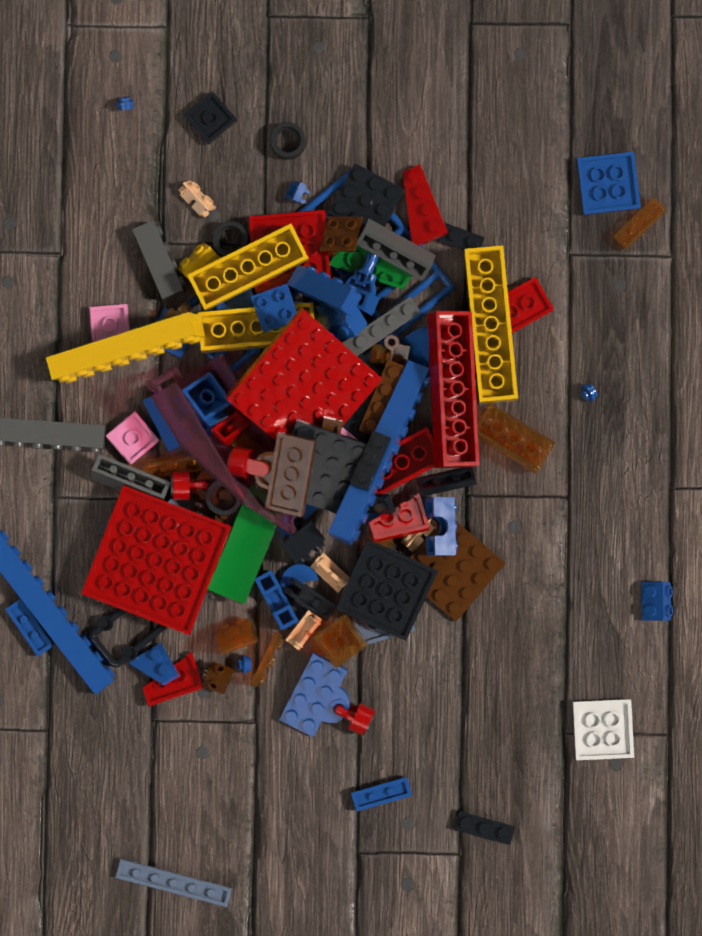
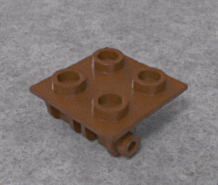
M328 216L320 252H329L328 255L331 257H336V254L339 252H355L363 217Z

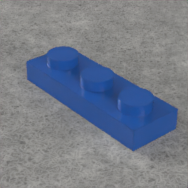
M21 599L5 609L37 657L54 646L39 622Z
M407 777L351 792L356 812L412 796Z

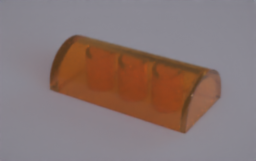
M489 403L477 423L478 439L534 474L538 473L555 444L551 439L492 403Z

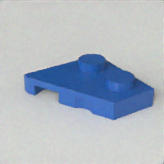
M161 643L129 662L132 667L140 670L163 686L180 676Z

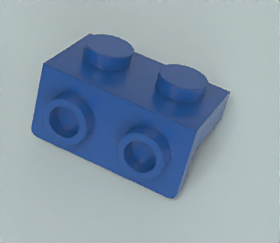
M642 582V621H671V616L673 615V607L671 606L673 589L670 582Z

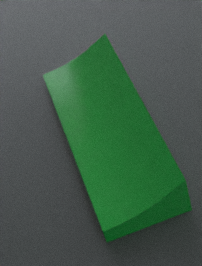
M249 483L207 589L238 604L246 603L282 512L265 508L268 489L253 483Z

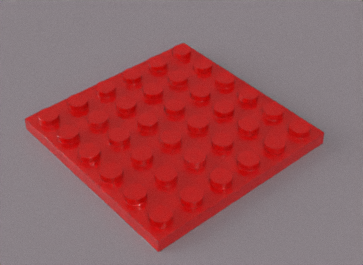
M300 308L225 398L276 440L277 433L279 432L291 434L297 419L321 427L323 417L327 416L343 420L344 425L381 382L382 378L303 308Z
M123 485L81 594L191 635L232 526Z

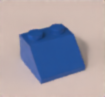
M320 303V324L339 341L356 337L368 325L357 306L352 315L349 316Z
M427 325L401 338L400 343L412 345L410 361L430 369Z
M211 372L182 389L174 398L185 414L203 423L232 404L225 398L226 392Z

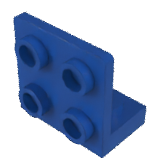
M287 284L251 296L264 333L287 325L297 313Z

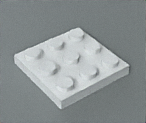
M631 699L573 702L575 760L634 758Z

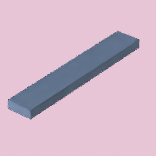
M122 858L119 860L115 878L224 907H228L232 887Z

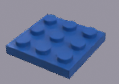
M634 152L577 158L583 215L637 210L641 208Z

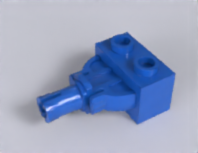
M367 253L362 268L360 270L356 269L354 275L343 285L346 286L349 283L357 288L356 292L362 296L357 304L358 309L361 313L373 316L379 298L375 296L377 276L373 274V270L379 257Z

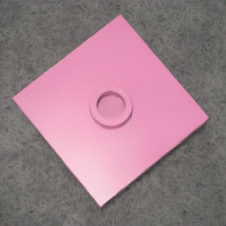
M128 304L89 307L92 343L130 331Z
M135 411L106 435L107 439L130 465L160 441Z

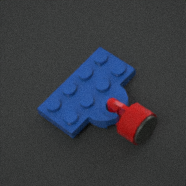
M313 652L279 720L314 737L322 721L334 723L346 718L350 720L347 729L363 736L367 733L376 712L362 703L358 707L350 703V695L340 686L348 671L347 668Z

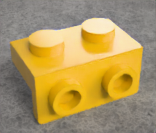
M202 243L194 248L193 253L188 258L181 261L178 270L189 280L188 274L220 259V257L209 245Z

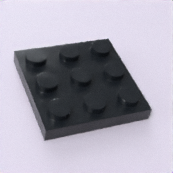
M354 163L328 214L339 217H363L360 231L368 219L386 227L405 189Z

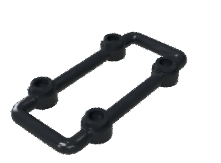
M118 608L110 616H103L98 620V626L90 632L89 639L108 664L116 668L122 666L126 661L135 660L138 652L168 627L159 624L134 646L125 647L122 651V656L115 660L97 636L102 631H110L114 626V622L127 612Z

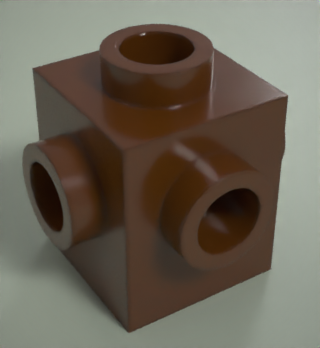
M212 661L210 668L206 667L202 676L205 679L203 687L224 695L234 669Z

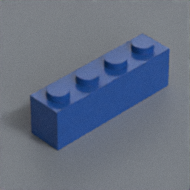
M297 265L287 283L289 287L346 315H352L362 297L356 292L357 288L349 283L345 286L343 281L336 277L330 279V276L322 271L318 274L316 273L317 270L311 266L306 265V267Z

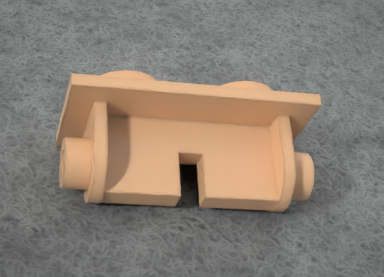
M191 180L184 182L183 186L178 190L180 196L188 204L195 200L192 208L200 217L203 216L205 218L210 214L208 211L216 209L213 205V200L200 191L197 183Z
M427 518L430 526L429 531L403 536L401 543L412 553L415 550L417 551V548L424 541L421 535L424 534L428 537L433 529L437 528L436 525L438 523L433 518Z
M324 553L310 566L338 593L350 578Z
M307 610L285 640L297 650H300L318 625H321L322 619L310 610Z

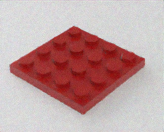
M325 210L249 216L251 243L292 224L309 258L308 261L300 264V266H311L317 270L316 273L319 274L322 271L328 274L331 279L329 252H320L326 227ZM296 267L255 286V293H262L287 284Z

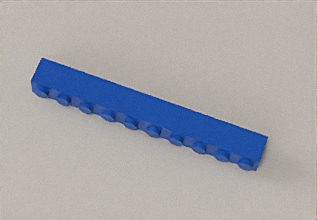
M408 360L375 430L378 433L391 437L390 445L369 492L350 484L328 531L331 538L350 546L353 541H357L360 535L359 528L361 524H365L368 518L367 511L376 501L375 494L377 489H381L383 486V476L385 472H389L391 469V459L393 455H397L400 449L399 442L402 437L405 438L408 432L407 425L416 415L415 408L417 403L420 404L423 400L425 386L428 387L431 383L429 368Z
M2 529L0 531V573L93 693L97 695L115 681L113 677L115 673L109 666H104L101 662L104 660L97 650L94 652L90 648L92 644L85 635L83 637L80 635L78 625L73 620L69 621L66 617L68 612L62 605L58 606L56 604L54 594L50 590H45L42 586L45 584L39 575L35 576L31 572L33 567L27 560L23 561L19 556L21 554L20 550L15 545L11 546L7 541L9 536Z

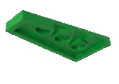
M357 245L355 252H339L336 254V257L332 258L330 266L355 273L356 269L360 270L362 268L367 253L371 255L373 253ZM380 257L373 270V274L377 276L376 281L404 290L412 277L411 274Z

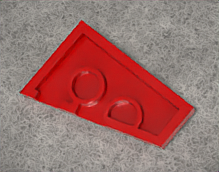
M420 493L409 501L401 503L395 508L396 511L393 514H382L369 522L368 526L373 543L429 531L430 526Z
M190 652L184 659L174 664L180 675L178 678L164 686L153 680L143 687L149 707L204 689L193 652Z

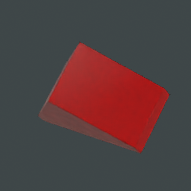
M236 411L210 431L223 444L231 446L250 424Z

